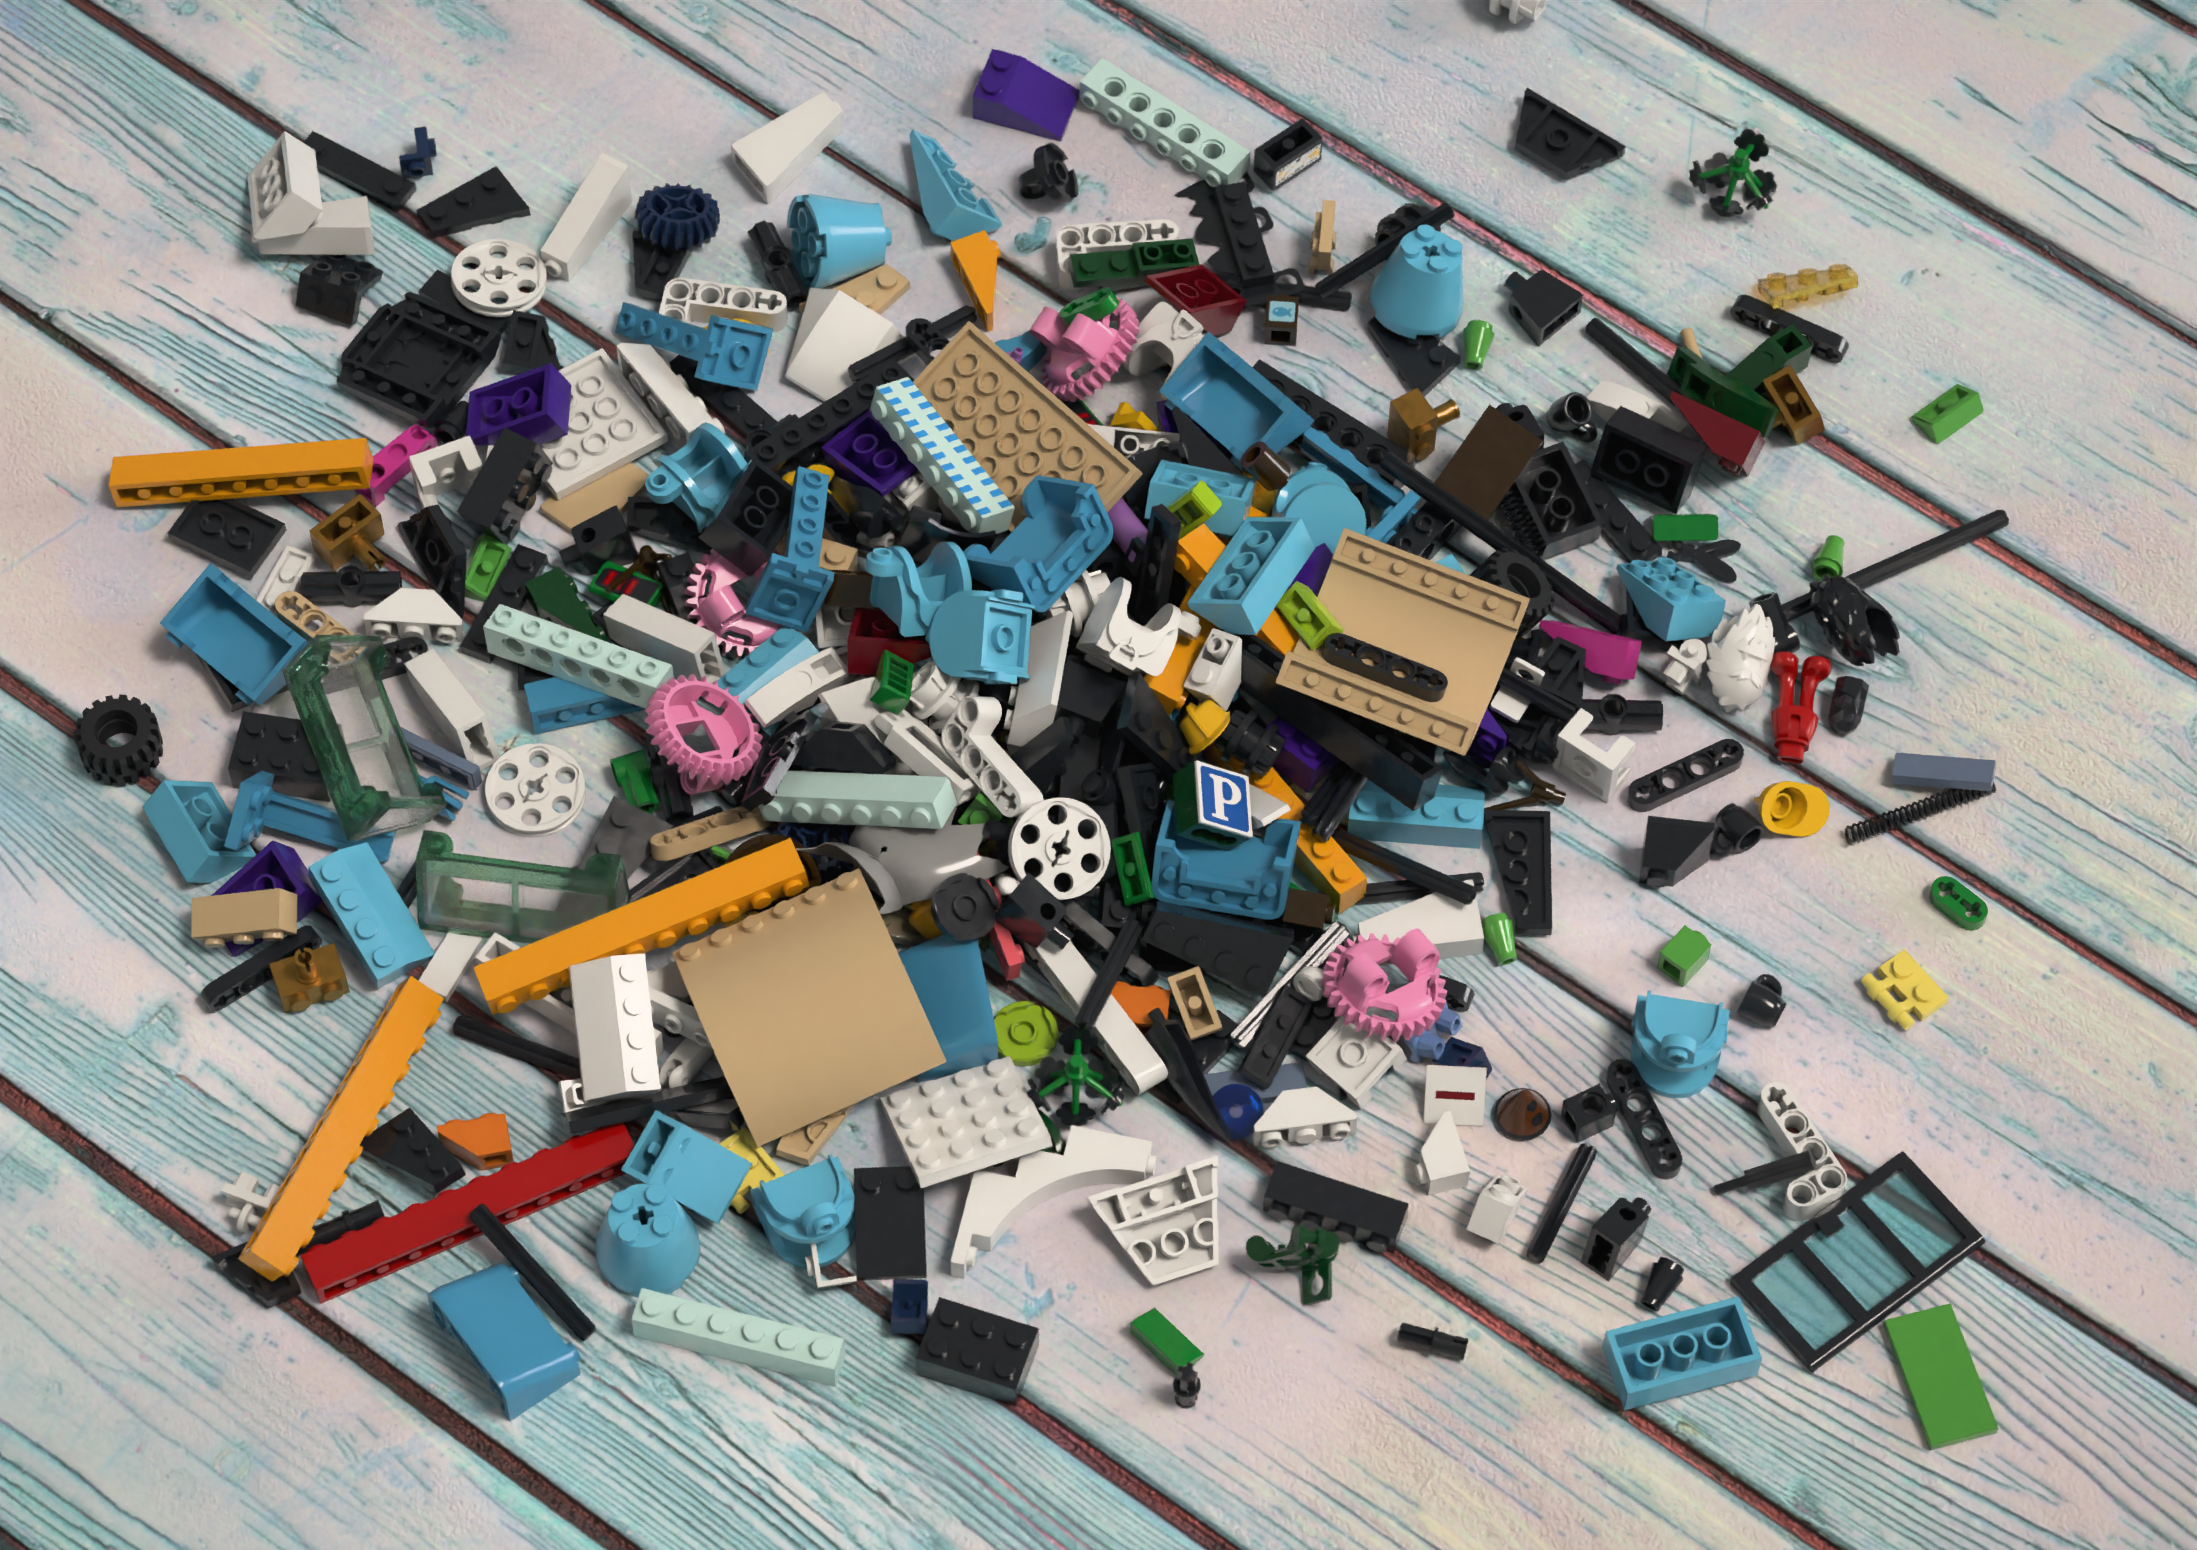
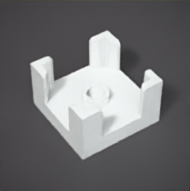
M470 435L409 457L415 492L423 509L428 506L438 505L435 497L437 495L462 486H466L467 491H469L483 466Z
M1580 708L1558 735L1556 748L1559 753L1557 759H1554L1553 769L1605 803H1608L1630 776L1631 769L1628 767L1623 769L1621 767L1633 754L1636 743L1625 736H1620L1606 753L1580 736L1593 720V716Z
M1342 1016L1306 1055V1058L1312 1068L1323 1077L1325 1075L1329 1077L1362 1110L1372 1098L1370 1092L1372 1086L1391 1066L1397 1071L1407 1058L1402 1048L1388 1036H1386L1384 1041H1381L1380 1035L1373 1034L1368 1038V1032L1362 1029L1356 1033V1026L1352 1023L1345 1026V1017Z

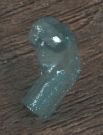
M1040 216L1037 218L1034 233H1018L1014 239L1018 251L1029 254L1044 247L1048 241L1052 225L1051 219Z

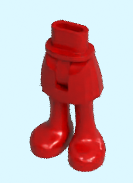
M1782 651L1773 654L1770 668L1778 678L1780 686L1778 708L1771 712L1772 730L1775 739L1774 747L1778 749V761L1800 764L1803 763L1804 752L1809 750V743L1814 736L1819 719L1813 711L1815 691L1819 683L1830 675L1832 664L1827 658L1821 656H1811L1804 660L1801 668L1799 705H1793L1794 685L1798 673L1799 660L1795 654Z

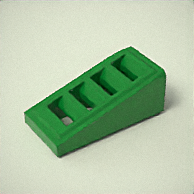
M885 649L880 658L869 700L899 715L910 700L914 664Z

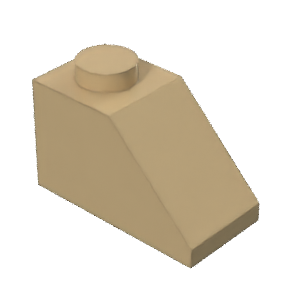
M1199 966L1167 977L1172 996L1191 1041L1223 1029Z

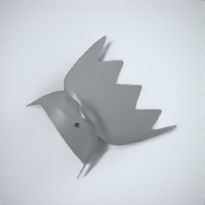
M957 806L953 809L942 829L856 825L850 835L849 845L825 842L813 848H795L796 851L830 857L851 863L856 869L860 868L867 886L884 899L885 904L879 910L880 914L895 912L901 909L903 905L931 899L936 887L950 876L968 873L967 875L986 880L1009 868L997 859L976 855L979 845L984 838L983 828L985 823L951 825ZM887 847V852H881V848Z

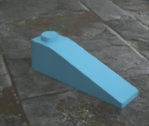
M912 130L909 137L923 214L930 224V231L940 239L947 238L955 241L983 230L988 233L999 229L1002 223L991 204L985 198L981 197L979 200L971 191L974 184L969 178H964L959 172L954 170L956 163L936 139Z

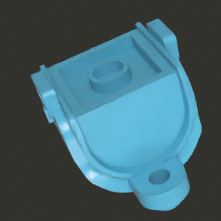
M704 422L695 429L685 446L669 456L661 454L652 461L658 468L647 477L645 486L648 496L652 501L660 504L673 501L696 523L698 532L701 533L731 482L747 465V462L723 432L711 423Z
M1309 462L1308 466H1303L1301 470L1291 474L1288 483L1277 491L1271 517L1301 518L1315 548L1325 543L1334 555L1344 528L1365 535V511L1358 498L1351 492L1341 477L1327 470L1328 466L1325 464Z
M940 542L937 544L926 562L916 568L909 552L902 546L875 548L866 557L865 569L873 575L870 603L874 607L880 608L899 627V633L904 637L926 635L925 640L930 644L931 623L939 606L947 597L956 592L972 590V580L967 559L961 548L954 542Z
M1005 589L991 590V592L961 591L947 597L939 606L931 623L929 635L930 650L935 664L942 672L949 676L982 681L987 685L1017 684V680L1030 679V675H1027L1031 617L1032 610L1035 609L1036 605L1022 603L1023 593Z
M1649 990L1647 997L1637 996L1635 1013L1631 1028L1634 1029L1631 1062L1637 1067L1648 1090L1667 1098H1685L1701 1092L1710 1084L1717 1071L1723 1043L1726 1044L1730 1010L1722 1009L1723 1002H1719V1005L1653 995Z
M830 1154L828 1159L766 1183L762 1180L759 1182L760 1189L756 1187L750 1190L752 1205L760 1223L763 1225L766 1236L774 1251L784 1261L794 1266L806 1268L805 1256H811L810 1244L816 1243L819 1267H824L839 1260L851 1247L855 1237L854 1193L839 1157L834 1158Z

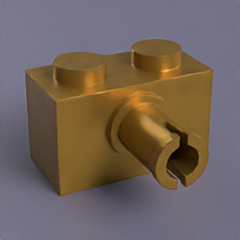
M1791 365L1762 380L1768 398L1779 409L1772 429L1779 425L1786 426L1797 445L1825 430L1821 414Z
M1416 388L1390 401L1387 437L1392 442L1415 455L1416 460H1423L1435 450L1437 428L1460 418V410L1452 399L1432 408L1420 390Z
M358 494L309 530L314 552L333 571H336L355 556L369 571H378L374 565L376 564L381 569L386 563V557L372 545V543L385 534L381 513L361 494Z
M335 943L314 950L303 948L304 953H301L299 949L295 952L294 956L269 964L285 1013L303 1011L310 1005L325 1000L334 1001L342 997L343 994L350 992Z

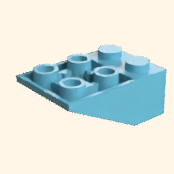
M1660 557L1656 561L1646 562L1633 560L1631 563L1617 564L1616 569L1648 629L1665 641L1712 637L1714 630L1722 620L1726 600L1716 594L1712 587L1698 581L1694 574L1684 571L1670 558Z
M655 1110L621 1170L641 1184L662 1185L679 1204L719 1225L753 1164L686 1125Z

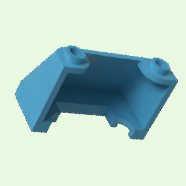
M1209 331L1159 390L1167 398L1164 404L1172 410L1177 406L1233 454L1230 461L1243 472L1246 470L1240 464L1241 458L1251 445L1257 442H1264L1277 454L1307 431L1315 421Z
M1037 475L1026 486L1022 494V505L1027 517L991 554L981 544H972L963 553L967 559L972 578L993 590L1005 589L1023 593L1022 603L1036 605L1032 611L1045 612L1107 548L1112 541L1113 525L1094 484Z
M212 563L207 566L160 622L168 630L165 635L166 638L178 648L185 644L234 684L239 689L235 695L250 707L254 702L261 706L312 665L321 654Z
M1168 800L1155 847L1151 882L1154 897L1159 901L1181 906L1266 920L1279 918L1283 914L1287 902L1301 822L1287 819L1273 820L1267 825L1264 838L1253 836L1251 839L1228 851L1178 836L1175 801Z
M942 934L898 952L947 1061L916 1075L918 1083L943 1078L958 1073L961 1070L988 1065L989 1062L998 1059L997 1033L978 939L970 942H961Z
M498 1263L441 1285L428 1293L427 1296L434 1320L442 1330L446 1328L450 1336L454 1335L487 1379L490 1390L493 1393L495 1392L500 1400L503 1399L504 1403L500 1407L509 1420L512 1421L581 1375L577 1363L581 1360V1356L571 1342L564 1343L520 1285L522 1279L514 1266L509 1265L506 1267L505 1264Z

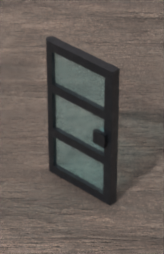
M1901 1151L1731 1277L1730 1284L1803 1365L1813 1373L1985 1244L1986 1241L1981 1233L1904 1151Z

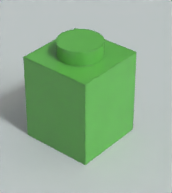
M1684 925L1660 951L1657 968L1684 987L1708 961L1712 944L1708 942L1701 932L1693 931Z

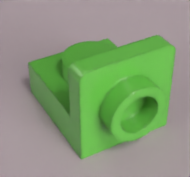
M981 790L958 822L961 825L986 823L989 819L1000 821L1004 815Z

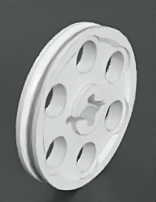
M505 239L484 240L468 246L457 255L451 268V287L456 298L468 309L486 316L508 317L512 316L513 310L526 312L541 300L546 289V268L540 256L526 245ZM494 252H502L505 253L506 256L504 258L498 259L492 257L491 254ZM467 263H475L479 265V267L477 269L470 270L463 267V265ZM527 263L534 266V268L522 270L518 266ZM471 285L478 287L479 290L472 293L465 291L463 288ZM523 286L532 287L534 291L531 293H523L518 289ZM497 297H501L506 299L507 302L504 304H495L491 300Z
M533 743L515 747L498 758L488 772L485 782V796L490 814L502 828L519 836L537 838L555 834L569 826L577 818L585 802L586 788L583 772L577 761L570 754L552 745ZM537 755L548 758V763L539 768L532 766L530 761ZM506 768H513L518 772L517 776L512 780H504L499 775ZM568 771L575 775V779L571 783L562 784L558 782L557 776L562 772ZM538 786H541L542 793L534 792L532 795L530 794V787L536 789ZM502 797H509L513 799L514 804L509 809L503 810L496 806V802ZM558 801H567L572 805L570 810L565 813L556 812L553 806ZM531 813L541 817L540 822L534 826H528L522 822L523 818Z
M1050 798L1033 804L1018 817L1009 836V861L1017 879L1021 882L1026 876L1024 871L1025 862L1030 858L1036 859L1041 865V872L1035 879L1058 900L1075 898L1091 890L1103 877L1110 859V839L1103 821L1089 806L1070 798ZM1053 805L1060 806L1065 813L1064 820L1059 825L1051 823L1048 819V810ZM1082 820L1091 821L1095 827V832L1089 839L1082 838L1078 833V825ZM1025 825L1034 826L1038 832L1037 840L1033 844H1027L1021 838V830ZM1063 839V848L1067 852L1055 859L1056 850L1052 848V844L1060 843ZM1087 853L1093 854L1098 861V866L1092 873L1084 871L1081 867V859ZM1059 873H1065L1070 877L1071 886L1066 892H1060L1055 888L1054 879Z

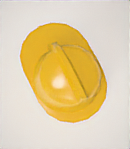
M1206 700L1198 706L1191 702L1186 706L1188 714L1181 721L1180 729L1189 743L1191 755L1197 754L1219 737L1230 722V711L1226 712L1212 700Z
M1791 781L1773 783L1762 791L1760 797H1754V802L1758 805L1757 809L1763 824L1768 830L1775 833L1798 837L1810 836L1817 833L1825 825L1829 816L1830 804L1827 795L1820 788L1810 784Z

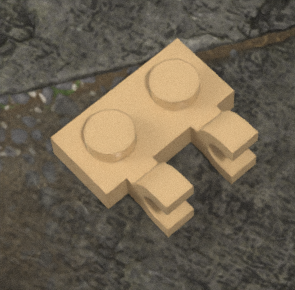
M1323 200L1322 212H1316L1315 228L1311 233L1310 248L1313 249L1312 256L1309 258L1308 274H1314L1316 268L1317 270H1326V275L1333 273L1334 260L1331 257V252L1335 250L1336 233L1333 231L1336 201Z

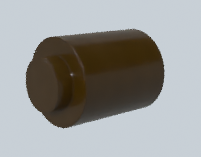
M1257 442L1251 445L1241 458V466L1267 491L1282 489L1290 479V467L1264 442Z

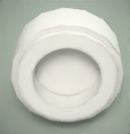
M1313 966L1302 968L1293 979L1296 991L1311 1001L1321 999L1324 989L1321 985L1323 969Z

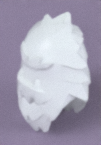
M1754 604L1749 611L1742 609L1740 615L1733 617L1729 622H1727L1726 618L1723 619L1714 630L1710 643L1707 644L1709 659L1706 660V663L1710 669L1707 675L1711 681L1712 694L1719 700V705L1724 706L1726 713L1731 712L1735 708L1744 711L1745 706L1754 704L1761 697L1768 681L1767 676L1771 669L1770 664L1775 648V637H1773V626L1770 617L1764 616V612L1758 604Z

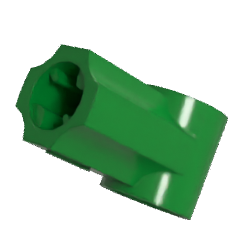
M643 750L610 759L615 781L619 788L622 787L627 803L651 815L659 809L658 798L650 780L651 774Z

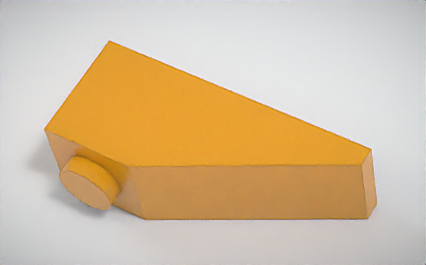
M983 230L950 242L951 262L986 331L989 332L993 330L998 273L997 259L1001 258V253L995 240L991 241L986 231Z

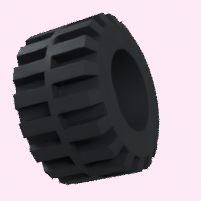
M1503 548L1500 551H1495L1469 575L1530 598L1516 635L1517 638L1526 635L1553 609V602L1555 601L1554 595L1551 592L1553 589L1547 581L1546 575L1535 562L1533 563L1529 557L1524 554L1521 555L1516 550L1512 549L1509 551L1507 548Z
M120 694L118 699H113L112 695L105 696L106 701L100 702L98 699L92 703V709L86 707L82 712L83 718H78L76 722L77 730H74V737L81 761L87 773L91 772L92 777L97 781L103 778L104 784L112 785L113 782H117L118 786H126V781L132 780L133 784L140 781V776L148 777L151 774V767L157 768L160 763L158 757L163 755V740L154 712H151V708L146 703L141 705L140 699L136 697L128 700L127 695ZM128 733L135 736L129 743L121 747H107L103 745L107 739L116 734Z

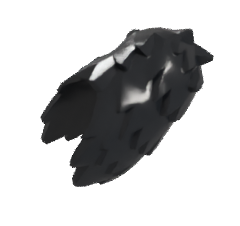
M1824 574L1822 580L1809 584L1811 588L1810 593L1812 594L1810 607L1813 608L1815 618L1822 626L1823 634L1826 635L1829 644H1832L1837 652L1848 662L1855 666H1863V663L1873 664L1875 663L1873 650L1883 657L1887 653L1894 656L1899 654L1900 650L1897 640L1900 638V634L1892 620L1893 617L1854 581L1847 577H1830Z

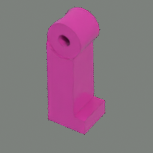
M412 425L373 456L370 488L354 489L355 492L361 494L368 502L377 507L385 500L384 494L411 471L409 457L435 448L438 442L437 438L420 425Z

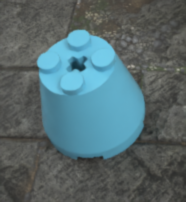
M805 194L794 197L790 204L787 216V227L793 228L791 233L793 249H790L792 262L805 287L822 289L885 264L886 246L891 245L892 235L890 228L884 227L882 208L879 203L871 204Z
M1420 225L1417 230L1407 233L1372 281L1368 299L1376 311L1375 318L1389 330L1416 339L1417 335L1434 334L1440 338L1452 332L1460 321L1464 307L1463 246L1461 242L1452 239L1444 233L1435 231L1430 225Z
M660 1184L632 1185L617 1192L612 1198L611 1205L596 1237L595 1251L597 1263L608 1283L611 1282L617 1288L631 1293L632 1297L639 1298L642 1288L670 1294L683 1286L682 1283L692 1273L696 1264L698 1265L700 1259L699 1233L692 1218L667 1192L665 1187Z

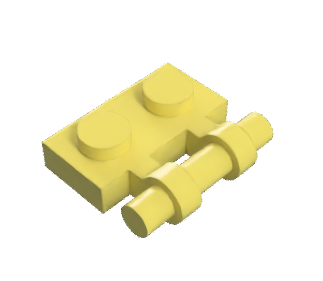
M1905 949L1879 966L1877 974L1883 980L1878 981L1871 973L1866 974L1861 979V983L1868 990L1867 995L1873 1001L1878 1000L1888 1011V1018L1893 1023L1898 1022L1905 1031L1915 1024V1021L1909 1015L1913 1012L1923 1021L1946 1005L1949 999L1946 993ZM1893 990L1903 1002L1898 1003L1889 992Z
M745 1127L719 1144L753 1164L729 1205L733 1206L741 1214L750 1206L743 1197L746 1193L756 1187L760 1189L759 1182L762 1180L766 1183L785 1174L761 1146L757 1147L753 1136Z

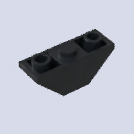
M833 721L820 728L800 748L791 765L802 766V769L805 771H819L822 768L833 769V772L839 773L858 771L864 772V774H884L896 766V759L865 724Z

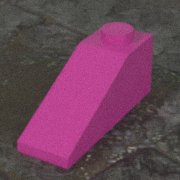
M1555 620L1540 621L1539 627L1554 640L1558 636L1586 649L1585 667L1592 673L1603 675L1602 681L1622 684V679L1635 678L1642 644L1641 640Z

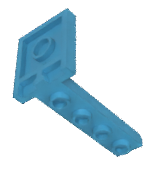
M623 302L615 333L698 361L694 376L696 378L757 391L774 329L714 315L710 316L708 328L705 329L634 304Z
M1310 426L1302 434L1303 440L1300 450L1303 454L1314 462L1327 465V470L1337 474L1345 482L1367 484L1369 502L1384 513L1380 518V523L1375 528L1369 527L1365 531V536L1387 544L1418 511L1415 506L1421 500V497L1412 490L1405 494L1398 486H1392L1382 479L1375 469L1366 467L1356 460L1349 450L1341 449L1334 444L1324 432L1317 431Z
M798 466L793 481L785 556L775 553L771 554L746 603V614L807 633L834 581V572L819 568L829 475Z
M260 771L240 783L224 847L238 850L259 838L263 826H268L339 849L367 842L378 861L387 862L389 860L397 831L396 828L275 792L272 788L275 774Z

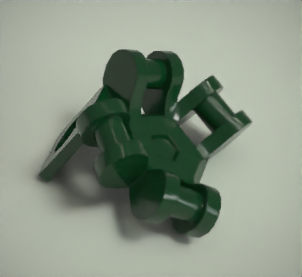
M1296 1224L1292 1228L1288 1246L1285 1248V1244H1278V1250L1261 1236L1255 1235L1248 1239L1246 1242L1247 1254L1264 1268H1278V1270L1299 1268V1270H1302L1304 1305L1309 1306L1331 1300L1332 1262L1338 1255L1340 1244L1337 1234L1331 1231L1325 1232L1323 1227H1314L1312 1230H1308L1304 1225ZM1318 1271V1275L1323 1280V1287L1317 1295H1313L1311 1285Z

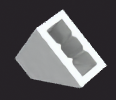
M823 91L731 144L732 163L763 200L769 204L842 131V108L836 100L831 101Z
M604 153L600 154L541 249L544 266L550 275L570 281L632 204L629 168L627 165Z
M364 196L321 202L323 214L316 225H310L303 234L258 240L253 236V226L250 224L252 243L258 242L260 254H375L368 198Z
M622 594L603 614L611 639L632 651L652 656L654 659L671 664L674 679H677L680 675L685 676L687 679L693 674L698 681L706 676L708 683L712 684L726 674L716 636L712 631L625 594Z
M432 648L404 663L413 689L457 755L478 765L480 771L493 765L500 756L486 714Z
M1473 879L1463 881L1474 886ZM1435 892L1358 923L1357 936L1361 935L1365 940H1368L1370 934L1373 933L1381 941L1383 935L1386 934L1391 943H1394L1397 937L1401 939L1407 932L1413 929H1420L1439 950L1440 959L1482 954L1484 935L1477 898L1470 905H1465ZM1352 936V941L1354 943L1356 941L1357 936ZM1383 962V963L1378 964V965H1379V966H1386V965H1393V964H1390V963H1387V962Z

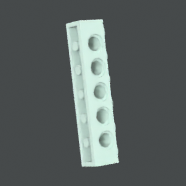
M1104 58L1080 81V101L1087 108L1095 109L1106 116L1111 123L1120 125L1131 132L1136 139L1144 140L1152 145L1161 155L1169 156L1180 163L1185 170L1194 172L1204 178L1210 186L1216 187L1237 183L1249 171L1250 150Z
M502 604L498 605L483 626L488 653L645 709L649 705V699L663 683L665 684L669 679L674 678L673 668L669 663Z

